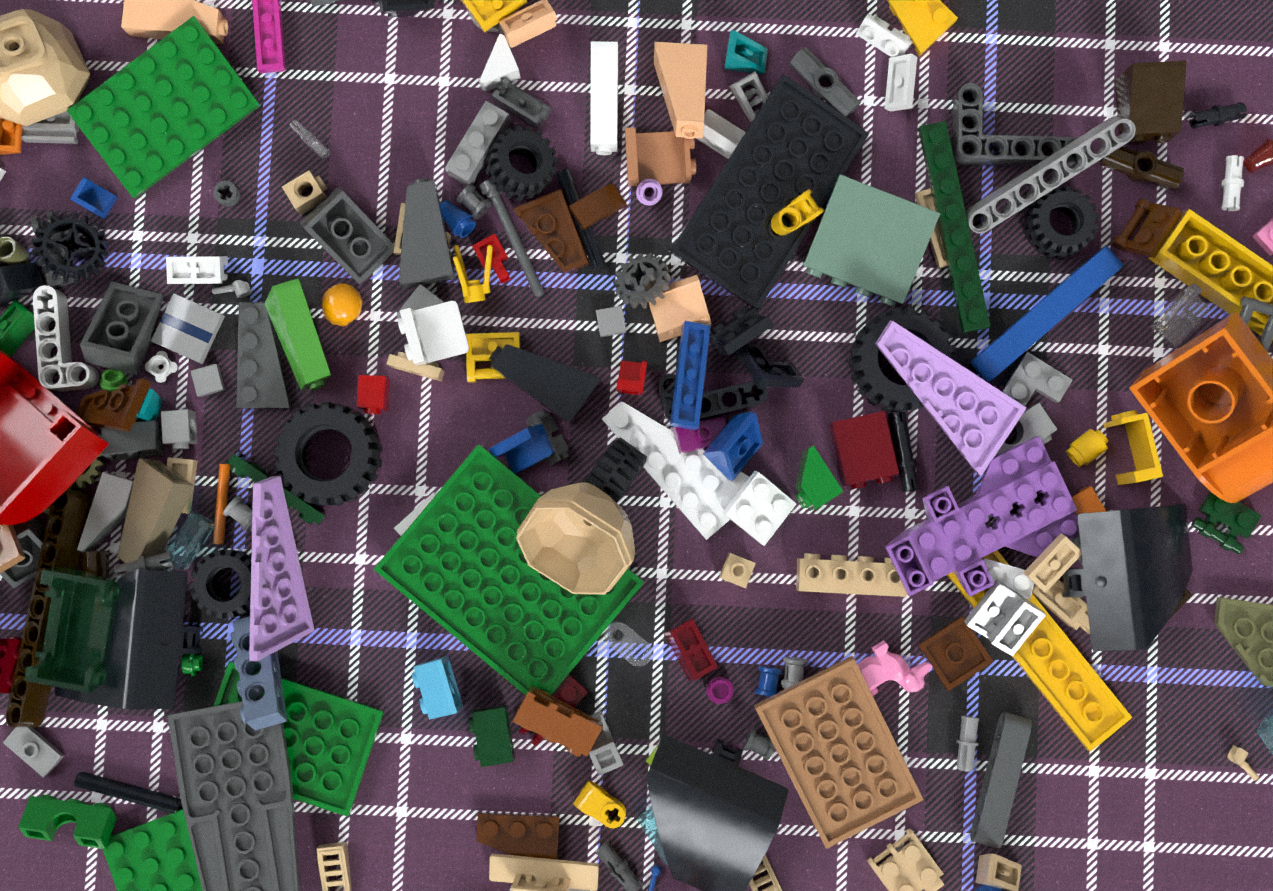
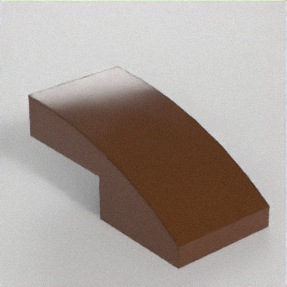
M612 183L569 206V209L584 231L601 219H607L625 208L627 203Z

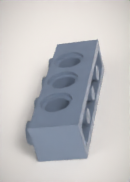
M250 616L233 621L234 632H231V639L237 651V656L234 657V664L240 675L237 689L243 700V706L240 707L243 722L247 723L255 731L287 722L278 651L259 661H249ZM258 668H261L259 673L253 675ZM261 693H264V696L260 700L256 701L257 697Z

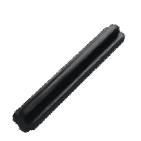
M567 168L557 172L562 191L568 206L581 199L570 169ZM572 214L592 268L603 266L605 260L592 226L583 231Z
M80 772L75 777L74 785L78 788L174 814L179 811L181 806L180 798L86 772Z

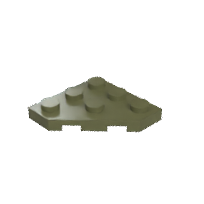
M1217 597L1214 625L1258 682L1263 686L1273 687V605Z

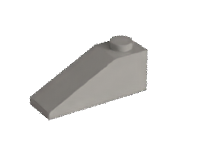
M102 472L77 548L78 551H93L126 517L134 480Z

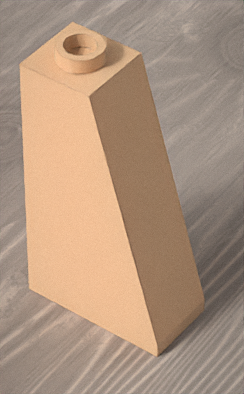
M124 0L121 27L130 37L163 39L192 16L199 20L216 44L223 45L224 36L228 34V21L216 8L195 0Z
M655 42L654 66L675 136L687 139L702 138L705 113L707 45Z

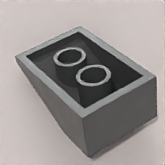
M338 187L299 223L359 285L394 253L395 245Z
M111 281L80 343L85 362L138 375L150 348L164 299L163 295Z

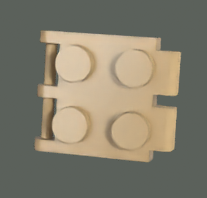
M910 828L906 831L907 834L894 844L889 843L886 845L887 849L874 859L871 857L867 859V862L888 891H922L923 889L925 891H937L944 886V883L939 878L943 875L942 871ZM911 838V842L906 844L900 850L896 851V849L899 846H901L903 843H905L907 840ZM890 853L892 854V856H890L888 859H886V860H885L884 862H882L880 865H878V866L876 865V863H878L879 861H881V860H882L883 858H885L887 855H889Z

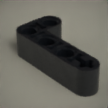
M673 373L664 375L659 383L660 398L665 418L669 423L671 419L669 411L672 408L674 393H667L663 385L666 381H675L676 374ZM752 381L703 393L702 400L709 403L710 411L700 413V420L761 406L768 396V390L766 387L757 386ZM752 388L756 392H761L757 401H755L754 397H748L743 401L745 404H741L740 390H742V396L750 394ZM725 394L733 395L736 399L735 406L726 407L722 403V396Z

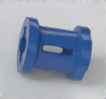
M759 666L758 670L761 672L760 680L755 693L770 697L779 693L777 692L778 680L783 670Z

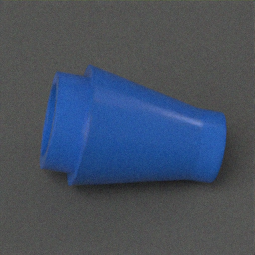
M449 200L441 203L443 219L452 233L460 238L468 236L476 225L473 221V216L455 206Z

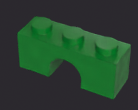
M41 795V797L30 796L18 828L27 838L52 841L60 826L72 822L76 823L73 837L79 846L106 849L117 817L112 808L104 803L88 805L77 799L62 801L57 800V798L51 795Z

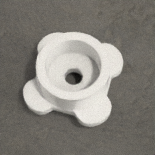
M159 351L156 356H153L145 364V369L155 376L157 382L163 383L169 374L177 371L178 366L177 363L171 362L166 352Z

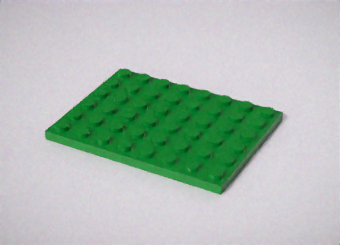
M478 444L373 570L524 695H526L531 685L552 695L639 590L644 581L627 569L610 592H607L605 595L572 594L528 566L516 539V532L541 495Z

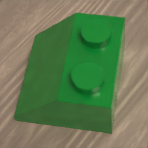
M814 445L802 452L795 486L798 494L795 495V498L803 509L808 508L809 511H812L844 491Z

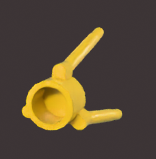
M454 245L456 255L453 257V261L461 283L464 303L486 300L485 293H490L489 280L493 249L491 245L487 247L483 284H480V279L468 281L459 246Z

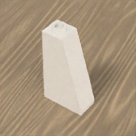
M591 41V152H596L598 155H610L612 152H617L618 42Z

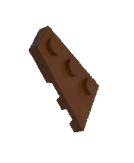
M561 189L513 208L514 212L521 218L565 274L590 264Z
M142 378L136 380L135 385L122 384L115 391L103 390L83 397L76 414L90 426L129 432L136 422L137 414L151 382Z
M479 812L476 842L514 856L558 860L560 815Z

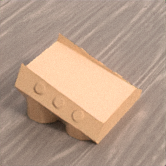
M697 275L669 284L670 290H663L662 293L665 298L657 297L655 299L656 305L648 302L660 342L681 336L682 323L684 321L711 326L710 315Z

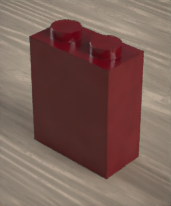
M885 411L835 421L829 424L843 486L850 485L851 490L867 487L866 481L876 479L877 484L893 481V475L899 474Z

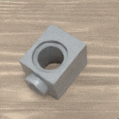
M188 409L161 411L163 444L171 445L173 450L189 449V444H198L196 412Z

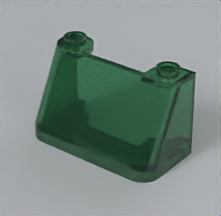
M67 567L43 569L40 584L49 586L50 590L45 592V596L51 597L43 650L36 651L35 657H39L37 664L34 667H26L24 681L87 693L95 691L99 686L103 685L106 679L105 661L114 606L119 598L120 589L115 580Z

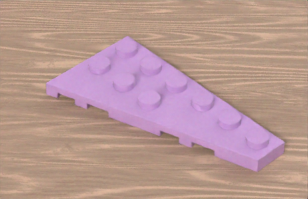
M890 320L875 344L975 472L982 476L1026 410V407Z
M272 476L253 484L249 661H259L315 631L281 476Z

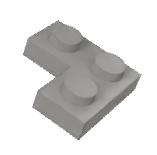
M1026 352L1001 392L1023 406H1026L1034 391L1055 403H1059L1071 384L1072 379Z

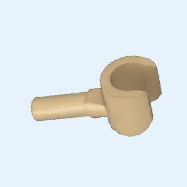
M1233 745L1228 753V759L1244 769L1254 781L1257 780L1259 776L1245 762L1249 753Z

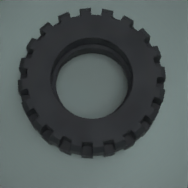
M898 307L890 309L886 313L882 312L876 315L858 332L849 352L851 353V359L848 360L849 368H852V382H856L859 387L857 391L861 396L865 395L868 397L870 404L881 406V410L888 412L895 410L899 411V413L910 410L914 411L924 407L908 385H898L885 377L878 364L879 348L875 343L891 320L953 360V354L956 353L955 345H950L948 339L951 338L948 330L943 332L940 328L942 323L937 318L933 321L929 318L930 314L925 311L917 313L915 308L906 307L904 310H900Z
M322 402L319 405L315 403L306 405L305 410L298 409L292 414L294 418L291 421L285 420L282 424V427L285 428L283 433H277L275 439L279 443L278 449H273V457L277 458L278 464L274 466L276 473H280L282 476V484L285 487H289L291 489L290 493L312 504L339 506L345 502H352L358 499L357 496L365 494L370 489L368 487L370 483L376 481L378 477L376 474L378 467L381 468L382 460L380 459V453L383 452L382 444L378 442L377 438L379 435L370 425L371 422L359 414V412L339 403ZM327 429L343 433L349 439L352 446V459L349 467L341 476L331 480H324L314 476L309 471L305 458L310 440L317 433Z

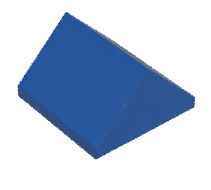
M751 411L734 415L703 452V455L731 482H733L763 445L756 413Z

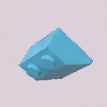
M448 655L414 666L415 672L412 673V680L415 688L420 687L423 697L419 699L420 707L423 714H428L429 720L455 714L464 707Z

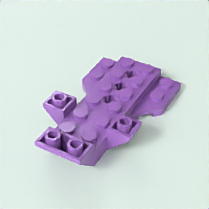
M1035 436L994 456L986 468L982 483L978 486L975 496L957 504L949 486H945L923 497L927 520L904 530L888 543L885 548L908 596L933 585V581L952 572L967 594L972 596L994 585L984 561L980 558L1004 546L1038 557L1060 533L1069 540L1078 537L1079 526L1075 513L1077 508L1055 461L1050 460L1040 436ZM1037 491L1043 495L1040 502L1034 501V498L1037 497ZM1013 503L1019 507L1016 514L1010 513V510L1013 509ZM988 515L994 517L992 526L985 525L988 521Z

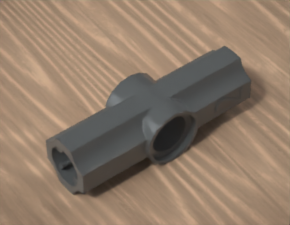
M806 47L801 49L790 61L789 66L812 88L813 94L823 99L829 106L845 117H849L860 105L861 101L838 80L837 73L831 68H826ZM825 79L830 82L831 86L827 88L822 87L819 84V80Z

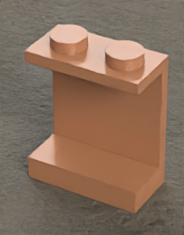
M636 127L625 128L628 187L637 186L644 179H654L660 185L691 183L692 175H696V160L690 158V149L695 148L694 138L676 137L674 131L636 133Z

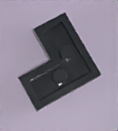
M745 344L734 352L757 386L800 388L805 380L792 362L771 361L759 344Z

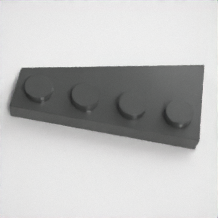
M239 302L236 408L292 409L286 389L285 376H283L280 363V354L276 346L273 324L264 305L265 302Z

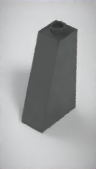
M427 178L417 179L413 181V184L407 185L399 282L403 289L418 287L420 284L423 286L456 279L437 186L434 180L429 181Z

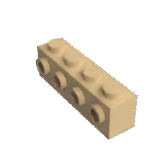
M804 553V559L797 558L796 591L907 597V592L890 558H885L884 563H875L874 557L858 556V562L847 561V556L831 555V560H820V554Z

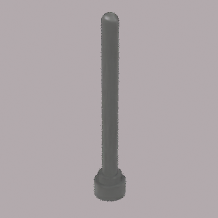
M489 180L479 185L484 197L487 196V199L492 201L534 295L541 297L544 294V290L501 198L502 191L499 194L496 191L498 185L496 183L491 185Z

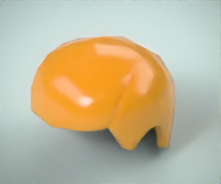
M340 283L332 286L324 293L321 309L325 319L332 325L347 326L359 317L363 301L360 292L352 285Z

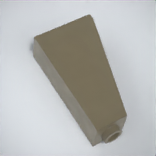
M140 458L137 463L117 556L124 563L138 560V557L143 555L150 557L163 553L194 486L159 460Z

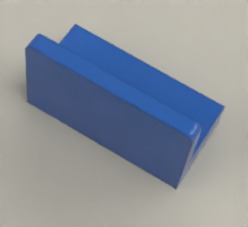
M543 424L528 427L488 449L495 458L505 455L514 474L555 453Z

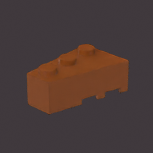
M533 685L530 686L512 721L529 731L542 735L544 739L556 744L557 742L565 746L568 752L578 757L581 754L588 756L603 728L601 721Z

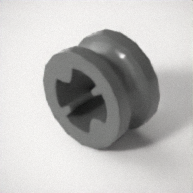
M221 181L214 187V197L223 206L232 207L240 200L239 189L230 181ZM227 188H230L229 191L233 194L231 198L226 197L227 200H224V196L221 193L223 190L228 191Z

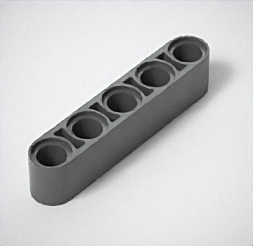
M1005 711L999 717L971 827L970 839L972 842L997 849L1003 844L1031 733L1032 721L1030 718Z

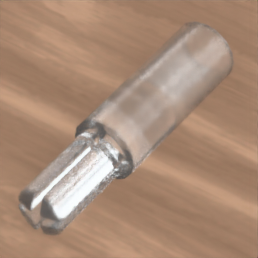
M294 119L292 120L293 123L290 122L289 126L318 156L325 159L330 154V150L297 120Z

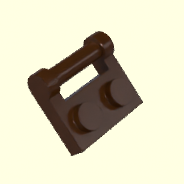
M1140 198L1135 205L1136 210L1121 234L1115 236L1112 245L1121 251L1155 258L1182 213L1177 207L1155 204ZM1148 214V217L1144 221L1143 225L1139 229L1133 241L1129 240L1133 235L1134 231L1136 230V228L1138 227L1139 223L1143 219L1144 215Z

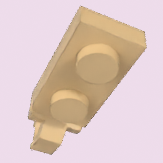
M1059 579L1046 593L1034 584L1032 594L1069 627L1075 630L1081 627L1090 634L1088 608L1081 598L1062 597L1064 584Z

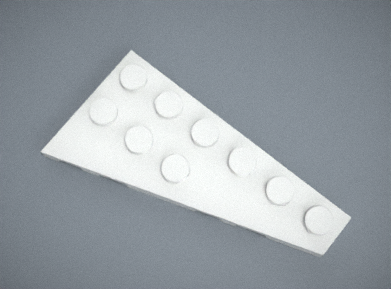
M624 402L618 404L602 418L617 438L621 437L647 456L643 468L706 540L730 520L722 512L742 488L749 476L740 472L733 482L729 481L703 455L705 451L703 449L679 454L673 431Z

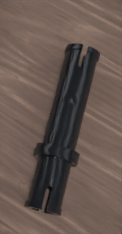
M897 411L889 413L902 492L920 490L915 470L917 460L913 459L906 412L899 413Z

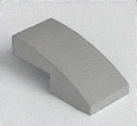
M602 711L589 715L603 723V728L589 752L599 776L624 765Z

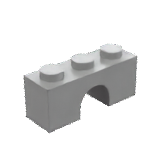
M485 101L445 167L449 177L466 187L470 184H475L484 169V160L490 148L500 134L503 135L505 130L511 125L508 113Z
M1040 403L1034 404L1024 411L1015 425L1017 431L1015 441L1011 445L1003 443L996 455L1035 436H1040L1043 444L1052 439L1050 434L1055 432L1057 428Z

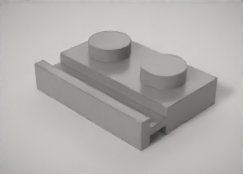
M67 111L28 126L22 125L24 131L21 140L24 142L78 144L77 132H79V126Z

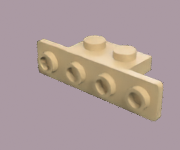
M491 854L489 879L490 881L513 883L511 891H570V889L596 891L598 889L599 864Z

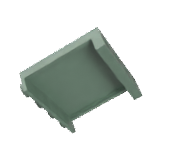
M839 175L802 266L807 268L806 273L821 278L822 274L832 277L831 283L844 288L847 284L857 287L855 292L867 297H870L872 293L881 297L880 302L895 307L896 303L904 304L940 213L846 176Z

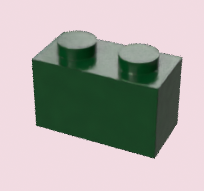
M507 704L474 710L472 712L473 717L469 718V727L471 734L475 733L477 744L473 745L475 761L480 760L481 767L513 762L515 760V752Z

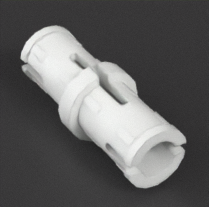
M1238 155L1226 157L1225 179L1221 183V186L1224 187L1221 209L1224 211L1227 208L1228 211L1240 209V192L1244 186V180L1242 179L1243 156H1239V158Z

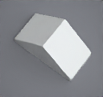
M499 34L479 80L481 89L486 92L502 86L503 79L512 82L521 78L506 38L502 34Z

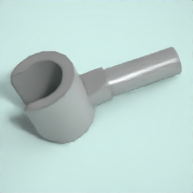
M236 280L232 285L212 288L213 294L235 291L237 298L246 297L252 293L249 284L242 280Z

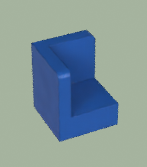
M83 177L70 200L105 219L118 197Z

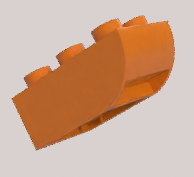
M1235 312L1145 369L1129 387L1199 481L1214 495L1229 503H1237L1273 483V359L1239 314Z

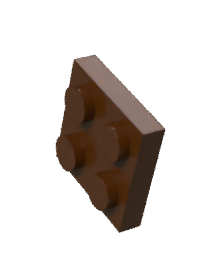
M964 616L958 617L917 644L927 662L932 664L933 671L947 691H950L993 663V660L974 631L965 624Z

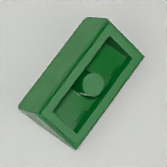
M16 299L0 317V349L10 356L15 353L35 328L34 313Z

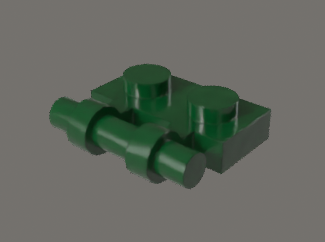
M1209 491L1198 510L1207 516L1206 519L1203 521L1196 517L1192 521L1191 526L1199 530V534L1205 538L1210 537L1219 542V546L1227 551L1232 550L1240 554L1244 545L1236 541L1237 535L1242 538H1249L1262 515L1240 502H1226ZM1217 522L1228 528L1225 534L1215 528Z

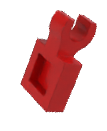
M495 233L472 245L484 269L487 247L491 245L493 247L491 268L494 269L501 284L511 280L502 264L503 261L508 259V256Z

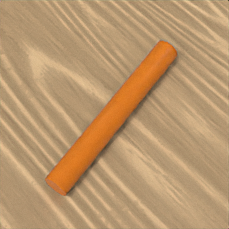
M219 464L213 544H224L226 516L223 514V511L227 507L230 464Z

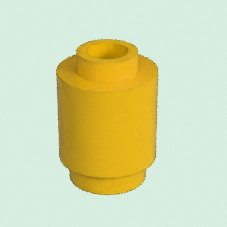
M1089 429L1069 445L1070 448L1066 450V453L1078 467L1084 464L1088 465L1108 449L1106 445L1108 439L1100 430L1094 431Z

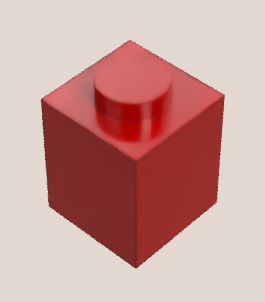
M359 375L357 407L364 410V414L380 415L381 410L388 411L390 379L386 376Z

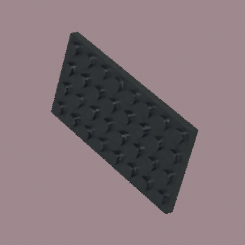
M782 74L669 252L750 307H755L759 310L816 219L814 218L805 225L803 224L789 234L779 235L771 227L772 217L808 189L812 191L810 195L818 207L823 208L833 192L838 176L844 175L870 133L791 78ZM782 215L783 225L790 227V219Z

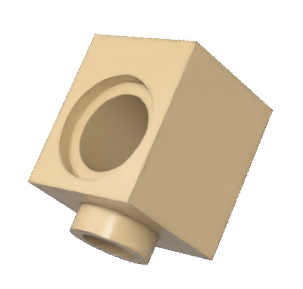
M310 171L282 186L294 208L301 215L318 206L327 197L324 193L328 189L319 175L314 177ZM306 187H313L311 195L307 197L302 196V192Z
M728 553L719 578L746 588L756 563Z

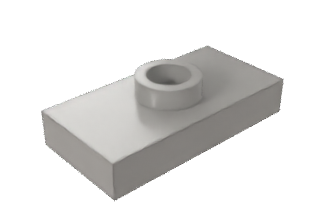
M16 727L3 742L43 778L47 777L65 756L33 727Z

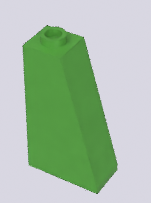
M295 279L272 286L264 305L301 391L308 388L310 391L318 390L326 385L325 382L331 374L300 281Z

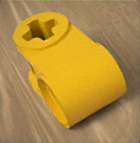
M810 189L793 199L789 205L772 217L771 227L776 234H789L824 212V209L819 208L810 195L812 193ZM782 215L790 219V227L783 225Z
M590 780L586 782L573 803L580 811L595 818L609 828L621 826L626 816L624 804ZM614 808H617L620 818L614 817L613 820L609 819V812L607 810L612 811Z

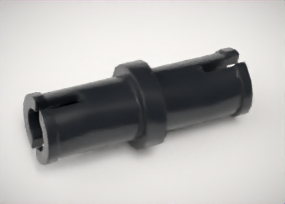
M1243 102L1227 106L1214 105L1211 109L1191 112L1189 117H1195V119H1189V123L1193 129L1208 125L1222 126L1228 121L1244 119L1247 114H1240V112H1247V108Z

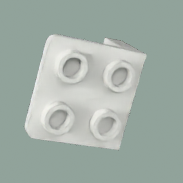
M455 301L418 310L411 308L400 310L401 318H398V325L401 334L406 333L408 344L404 345L408 360H413L415 365L427 364L465 354L469 351L459 307Z

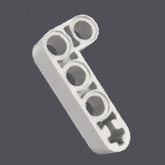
M40 286L33 294L40 383L48 389L61 392L93 388L99 381L97 369L82 362H72L68 303L65 294L50 286ZM55 320V328L49 331L50 322ZM57 346L58 352L55 357L51 358V350ZM82 370H86V378L80 382L79 374ZM58 372L60 379L56 384H53V376Z

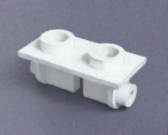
M868 14L856 35L890 57L904 55L913 42L909 39V35H905L896 28H893L892 31L888 30L890 24L877 17L876 14L873 16Z

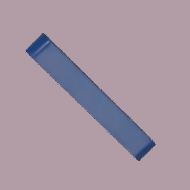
M1107 245L1104 246L978 354L970 364L986 382L991 381L1119 271L1124 264Z

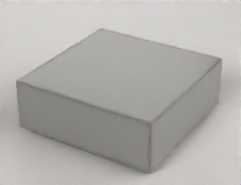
M622 306L596 310L600 338L626 333Z
M218 364L191 371L198 397L225 390Z

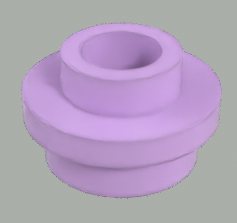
M654 179L642 180L636 188L637 199L644 205L656 204L662 197L661 185ZM647 187H652L653 189L651 196H645L644 194Z

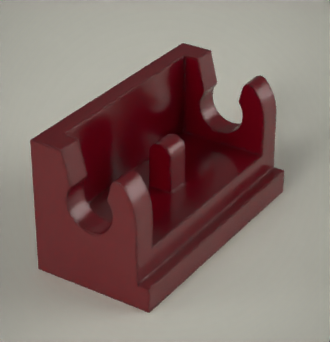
M693 619L664 632L688 681L696 680L718 668Z

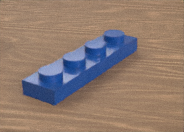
M690 321L682 323L670 426L691 430L699 428L710 325Z

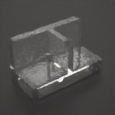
M1195 283L1184 288L1151 326L1173 347L1178 346L1192 329L1200 326L1202 317L1210 309L1208 305L1197 297L1203 290Z

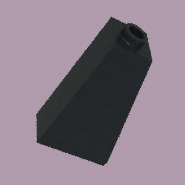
M505 344L503 348L497 346L489 357L493 361L489 367L567 423L571 422L601 380L595 375Z

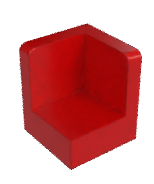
M621 361L616 392L643 396L647 361H642V363Z

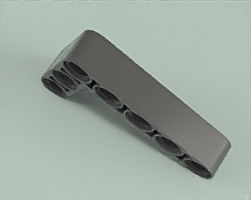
M966 83L961 87L953 100V156L955 161L961 165L1034 167L1048 158V156L1042 153L1041 147L1049 149L1052 155L1078 138L982 135L983 94L981 88L977 84ZM967 94L971 96L973 103L964 101L962 95ZM962 120L970 121L973 128L968 129L964 127ZM962 146H969L973 154L968 155L964 153ZM988 146L997 148L999 155L991 154ZM1015 147L1022 148L1025 156L1018 155ZM1068 156L1066 162L1068 167L1075 163L1076 157Z

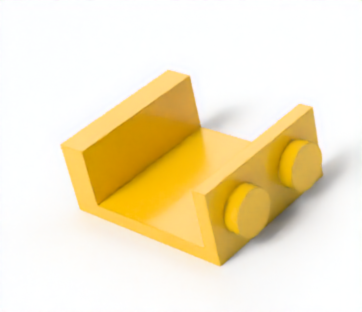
M1137 410L1112 415V421L1103 423L1104 428L1125 424L1136 471L1117 474L1118 485L1163 477L1148 413L1138 414Z

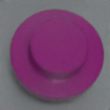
M718 676L709 681L706 691L711 701L723 704L732 698L734 689L730 680Z

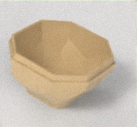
M22 9L1 15L0 118L28 126L63 113L75 105L90 79V72L72 32L60 22L31 9Z
M576 483L551 489L538 498L516 532V539L528 566L572 594L605 595L607 592H610L634 560V538L627 514L609 495L590 483Z

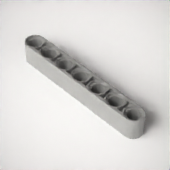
M1113 116L966 210L969 229L976 233L989 231L1120 148L1134 137L1136 130L1134 123L1126 118ZM1122 123L1124 127L1123 132L1116 137L1114 133L1115 128L1118 124ZM1098 138L1100 146L1096 151L1092 152L1090 145L1094 139ZM1075 153L1076 161L1072 166L1068 167L1066 163L1067 158ZM1051 168L1053 175L1050 180L1044 182L1043 174L1047 169ZM1024 184H1029V192L1025 196H1020V187ZM1005 198V208L1001 211H996L997 202ZM982 213L983 221L979 225L973 226L972 220L974 216Z

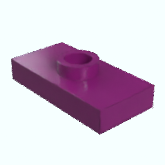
M719 417L700 421L697 430L673 427L679 454L708 448L726 426L725 418Z

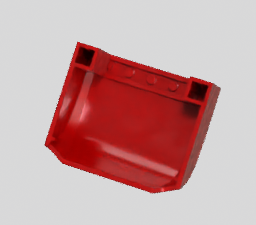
M0 349V525H15L26 522L41 514L75 482L109 443L53 392L42 386L40 381L26 368Z

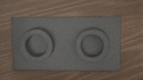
M545 409L538 413H533L526 420L527 428L543 424L555 451L553 455L543 460L548 463L549 467H552L558 461H563L570 457L568 453L570 449L562 435L560 434L554 438L551 433L558 430L551 413H547Z

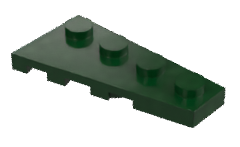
M238 450L233 453L227 462L231 465L230 470L241 478H244L246 475L255 481L254 483L269 478L264 468L257 463L243 460L245 455ZM283 485L287 508L289 509L292 506L300 512L298 516L308 524H312L314 521L319 525L325 517V512L314 504L290 493V488Z

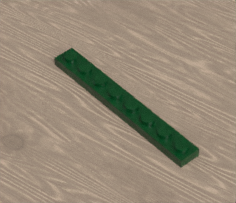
M946 121L921 125L918 128L935 211L940 213L938 225L962 333L988 329L991 326Z

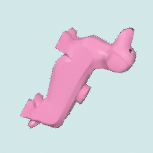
M884 640L871 647L875 656L867 657L857 664L872 696L878 692L877 686L888 680L896 681L907 692H917L924 687V676L933 667L932 664L924 662L910 668L901 655L888 651L889 646Z

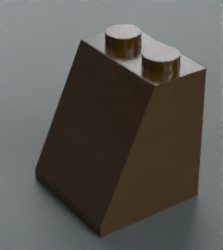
M1186 60L1132 63L1115 80L1117 116L1131 120L1136 128L1134 137L1129 141L1130 145L1142 144L1146 140H1155V143H1167L1172 141V138L1181 132ZM1122 123L1118 124L1119 135L1122 134L1124 129Z

